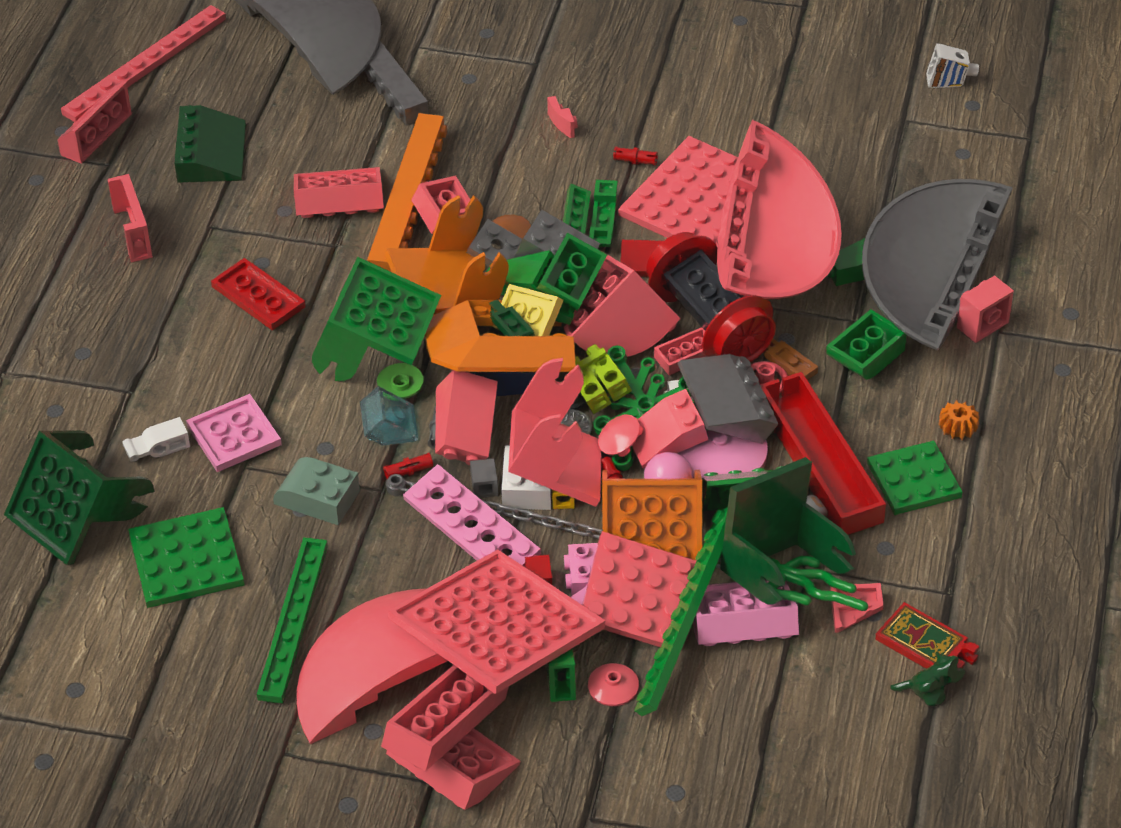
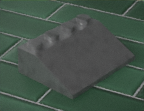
M726 354L680 360L678 362L680 371L706 429L763 444L778 425L774 412L747 358Z

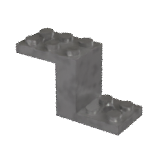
M541 210L523 239L487 219L466 253L476 257L484 252L485 264L490 266L498 252L504 255L506 260L548 250L555 255L567 233L598 249L600 243ZM491 244H497L501 249L497 250Z

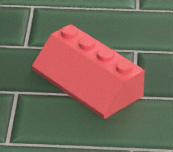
M125 81L108 90L59 137L58 144L61 156L82 164L132 115L127 83Z

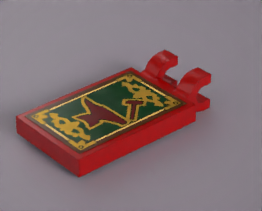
M905 602L877 631L875 640L924 668H929L936 663V652L947 656H960L971 665L978 659V655L975 654L979 650L977 644L967 643L968 637ZM959 659L957 668H963L965 662Z

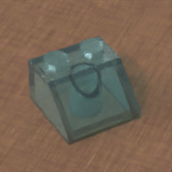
M380 386L376 387L360 401L364 436L367 439L380 445L408 443L418 440L413 404Z

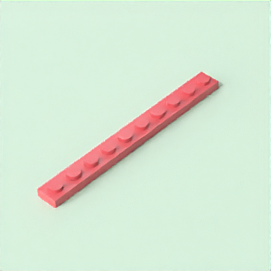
M210 5L61 108L62 115L76 122L108 90L122 81L127 83V88L226 20L225 13Z

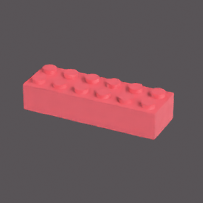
M453 665L387 722L381 747L408 761L415 767L427 771L506 699L509 687L494 694Z

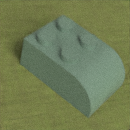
M300 458L275 493L273 502L275 505L339 526L360 492L358 472L315 458Z

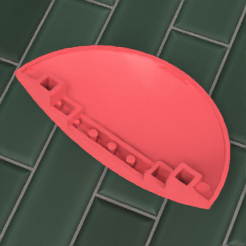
M752 120L734 168L723 209L717 248L719 280L725 290L744 296L757 295L763 299L793 297L809 291L818 285L835 265L841 246L840 217L826 182L806 156L780 134Z
M426 589L395 592L367 601L338 618L316 640L302 665L297 685L299 720L310 744L355 724V710L377 701L378 693L448 661L388 619V610Z

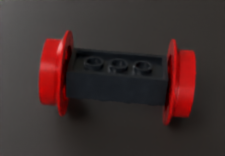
M681 232L665 239L652 252L647 262L648 285L664 302H675L678 300L705 330L702 339V350L706 357L731 354L738 357L743 356L750 362L759 357L770 345L775 335L776 325L772 319L773 308L771 303L757 295L744 297L722 287L716 266L718 247L711 238L702 235L696 236L690 232Z

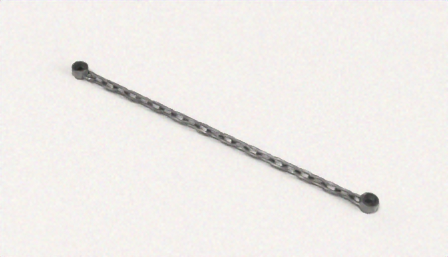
M393 474L386 482L387 492L392 496H400L409 490L406 489V484L410 485L411 488L415 483L406 481L399 474ZM439 492V496L432 495L431 498L441 499L444 494ZM482 500L488 506H497V511L494 510L496 513L518 520L530 521L554 529L560 528L575 534L598 539L600 535L593 534V531L599 533L603 531L589 525L573 523L557 517L544 516L528 510L515 509L500 503ZM504 509L510 510L512 513L504 512ZM519 512L527 514V518L518 516ZM534 517H538V518H542V519H541V521H540V520H536V519H533V518H534ZM548 519L557 521L556 525L549 524ZM563 524L571 525V528L565 527ZM578 527L586 528V532L578 531Z

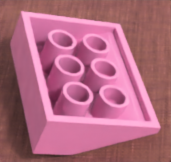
M786 581L784 586L777 588L780 590H790ZM737 582L708 585L693 620L694 633L698 645L702 644L704 646H713L721 642L736 644L742 640L751 639L763 641L771 637L790 638L792 635H799L798 606L796 602L781 600L776 604L767 605Z

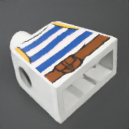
M936 43L926 73L928 87H961L966 75H978L979 65L969 62L966 50Z

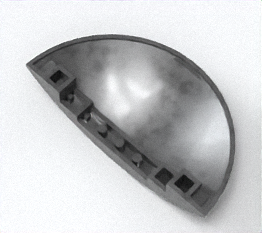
M235 0L250 16L260 12L296 47L298 54L308 62L312 75L333 95L344 89L363 72L379 45L381 20L377 7L372 0Z
M951 179L932 182L903 193L892 200L876 216L868 230L863 246V275L873 300L883 314L897 328L935 350L940 349L958 318L961 295L965 291L971 290L1013 187L975 179Z

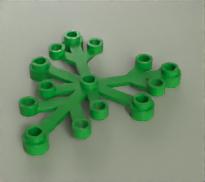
M613 346L607 352L626 378L632 390L628 394H632L636 398L634 400L621 397L618 399V403H613L612 398L609 397L612 403L610 404L611 409L618 410L622 407L630 409L617 416L632 415L639 419L662 399L688 388L684 377H682L678 382L679 387L656 397L658 391L663 389L666 383L663 375L655 374L651 377V385L645 395L642 389L649 373L654 372L656 369L654 359L647 357L641 361V369L635 379L626 363L627 355L622 346ZM600 382L605 392L608 393L606 388L603 386L602 382ZM686 389L689 396L691 397L689 389ZM598 416L593 422L596 434L600 435L602 428L615 417ZM632 446L626 456L613 455L612 460L618 470L627 471L632 466Z

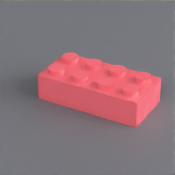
M701 327L654 347V358L668 375L680 371L678 366L680 360L706 357L702 350V339L705 330Z

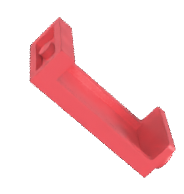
M129 174L108 179L114 213L127 211L131 223L123 225L131 263L152 258L147 224Z

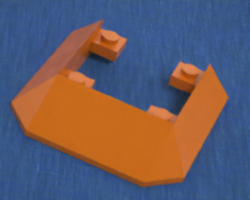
M467 300L433 315L424 336L431 362L457 372H537L544 363L563 358L560 372H570L576 367L574 336H566L562 333H556L553 336H500L493 333L480 335L477 326H493L490 318L491 306L489 302L494 300ZM555 321L553 326H561V322Z

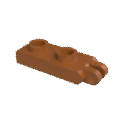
M772 339L770 345L763 353L766 359L779 365L788 375L802 372L806 379L809 380L818 373L817 365L782 340L777 342L775 339Z

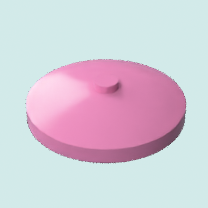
M706 430L707 441L677 453L690 463L693 479L695 470H700L701 476L710 472L728 474V472L733 470L752 472L754 469L765 467L767 461V441L765 440L761 444Z

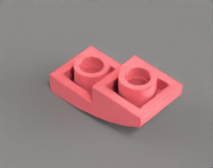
M556 96L547 97L548 115L553 124L569 138H575V129L578 127L576 116H572L569 108L563 109L562 104H558Z

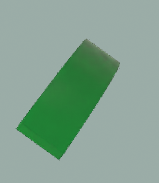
M596 179L589 237L599 242V247H611L618 187V181Z

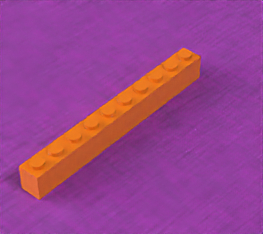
M418 114L367 261L390 272L392 271L385 256L387 248H408L407 241L412 239V226L417 224L418 211L411 199L420 183L432 180L433 166L437 165L438 160L437 153L441 152L442 138H446L447 125H444V116Z

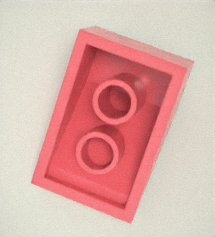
M686 389L662 399L637 419L643 428V432L637 437L632 448L642 468H644L657 454L664 452L679 453L708 440L705 425Z

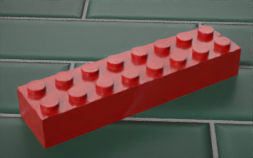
M799 372L782 378L781 398H779V379L760 384L778 422L774 431L793 462L805 457L812 461L809 488L814 496H817L827 508L828 519L839 526L847 535L884 523L885 501L804 374Z

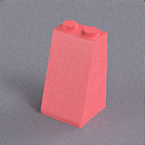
M452 370L436 387L435 454L442 455L449 460L463 461L467 465H470V461L485 460L489 457L498 381L468 372Z

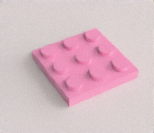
M250 394L186 420L188 429L217 472L282 445L281 438Z

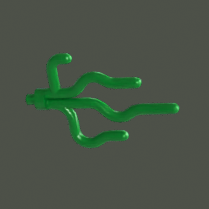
M798 556L785 564H781L778 560L769 557L779 568L784 582L787 581L802 586L808 594L805 595L791 590H780L777 588L781 586L769 581L767 584H770L783 600L810 605L812 602L811 597L822 601L837 602L860 611L868 609L867 602L839 592L819 590L815 588L814 583L810 579L823 580L829 586L851 594L856 592V585L837 579L831 573L824 570L796 569L799 566L818 568L820 561L817 558Z

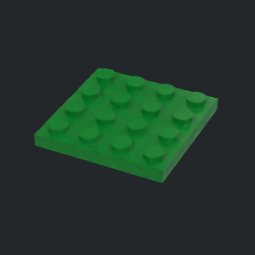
M224 507L128 529L147 608L245 586Z

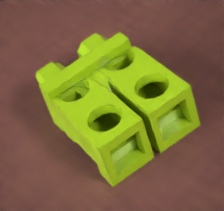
M594 344L587 348L586 353L588 357L581 361L578 357H575V364L580 366L584 377V384L580 393L593 414L612 404L600 382H602L614 402L632 391L626 378L606 353L605 349H600Z

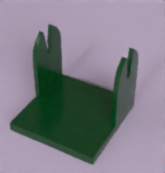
M39 431L4 515L63 563L73 565L92 522L134 519L148 506L144 503L132 501L135 496L140 497L155 492L154 486L148 478L142 476L106 477L87 463L88 460L74 453L73 451L76 449L82 450L94 446L93 438L85 431Z
M806 457L730 487L720 570L767 605L776 604L783 600V598L770 584L765 582L764 577L766 580L781 587L785 585L779 568L768 556L794 545H798L838 574H844L854 569L835 550L836 547L847 554L856 555L849 536L839 526L806 503L812 461Z

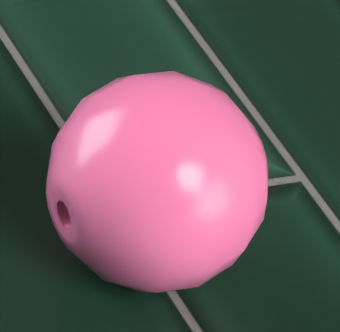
M664 452L655 455L648 462L644 470V479H693L692 468L683 456L677 453Z

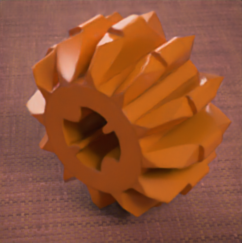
M957 400L954 404L947 403L945 408H942L940 411V428L943 429L944 435L951 434L952 439L959 437L963 440L965 436L971 438L972 434L979 427V412L975 411L974 405L967 406L966 401L963 404H960Z

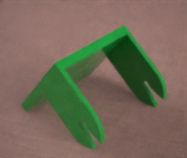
M357 257L312 354L314 368L321 374L333 361L338 364L335 370V381L351 379L355 375L368 346L412 365L442 295Z

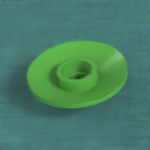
M406 363L387 366L377 377V386L380 392L393 399H405L414 396L421 390L424 382L421 371L415 366Z

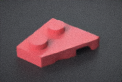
M881 583L854 584L857 590L853 594L830 587V591L863 600L869 606L866 611H860L831 601L835 633H839L883 610Z

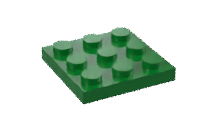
M934 440L867 458V464L894 515L962 498V490Z

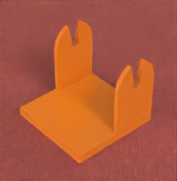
M459 195L443 205L429 248H387L385 256L392 273L442 295L433 315L467 300L500 299L509 271V264L505 256L498 252L490 265V270L483 272L485 270V253L483 252L476 257L466 253L477 235L483 216V206L474 195L466 206L463 215H458L460 213Z
M602 470L603 532L697 561L695 559L696 555L702 549V477L700 470L694 471V479H607V470Z

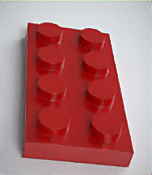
M243 258L211 280L212 288L272 331L306 307L305 300L246 258Z

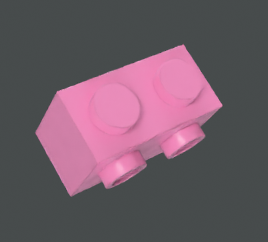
M598 543L568 545V555H564V568L570 571V574H565L566 589H571L572 596L588 584Z

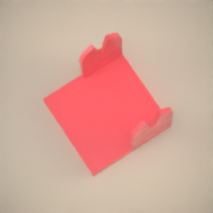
M563 358L553 359L544 363L537 370L512 411L508 472L596 507L600 501L601 450L598 445L599 439L581 432L577 421L570 427L561 424V421L584 384L583 372L580 366L577 365L564 377V381L558 382L555 379L559 376Z

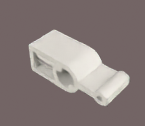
M180 417L151 426L142 433V436L122 441L131 462L147 455L162 457L190 447L188 432Z

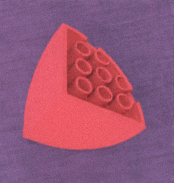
M607 255L578 311L574 310L571 324H566L564 331L567 336H574V342L586 351L587 348L594 344L600 349L604 348L606 353L613 346H622L627 357L655 345L676 327L677 322L681 318L633 269Z

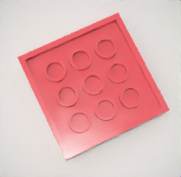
M602 531L582 605L605 620V629L603 630L661 647L663 634L671 624V615L678 607L680 602L679 596L683 589L686 588L689 581L687 579L688 574L694 568L696 561Z

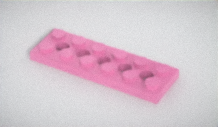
M438 464L403 494L404 500L476 561L497 549L500 551L510 549L513 552L509 557L525 567V557L539 556L541 554L538 546ZM436 492L444 494L441 499L431 498ZM453 506L461 508L458 513L448 512L449 508ZM470 520H475L478 522V524L473 528H468L465 526V524ZM488 534L495 536V539L491 542L482 540Z

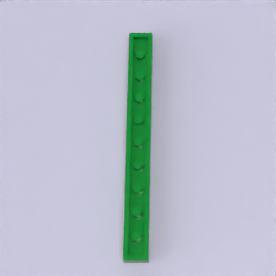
M570 184L567 191L563 222L585 234L591 191ZM562 303L555 321L570 325L573 320L574 309Z
M728 507L718 510L712 517V526L705 534L703 539L705 541L704 545L695 558L697 560L696 564L688 574L687 579L689 581L679 596L680 602L678 607L671 615V624L663 634L661 648L655 653L653 667L648 671L645 680H647L645 686L637 696L638 703L634 711L640 716L647 715L658 708L721 555Z

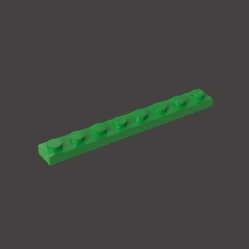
M303 537L257 691L258 701L283 704L328 548L327 540Z

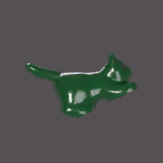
M936 652L937 661L934 665L919 671L912 679L891 685L890 689L893 691L912 689L917 696L924 700L926 705L936 706L943 703L946 698L944 687L961 680L965 675V670L957 668L959 661L957 656H947Z

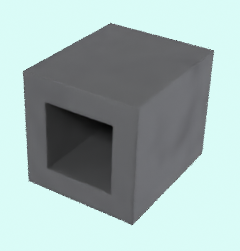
M494 459L470 461L473 494L478 498L498 496Z

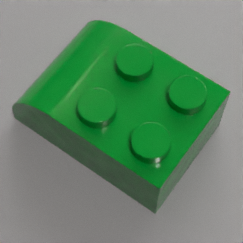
M567 233L537 289L545 294L563 299V304L578 311L607 254Z
M870 309L830 342L826 347V353L835 361L868 380L876 376L905 351L907 334L897 328L891 321Z

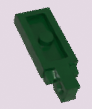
M498 299L489 302L491 306L490 318L505 336H535L534 330L512 306L505 308Z

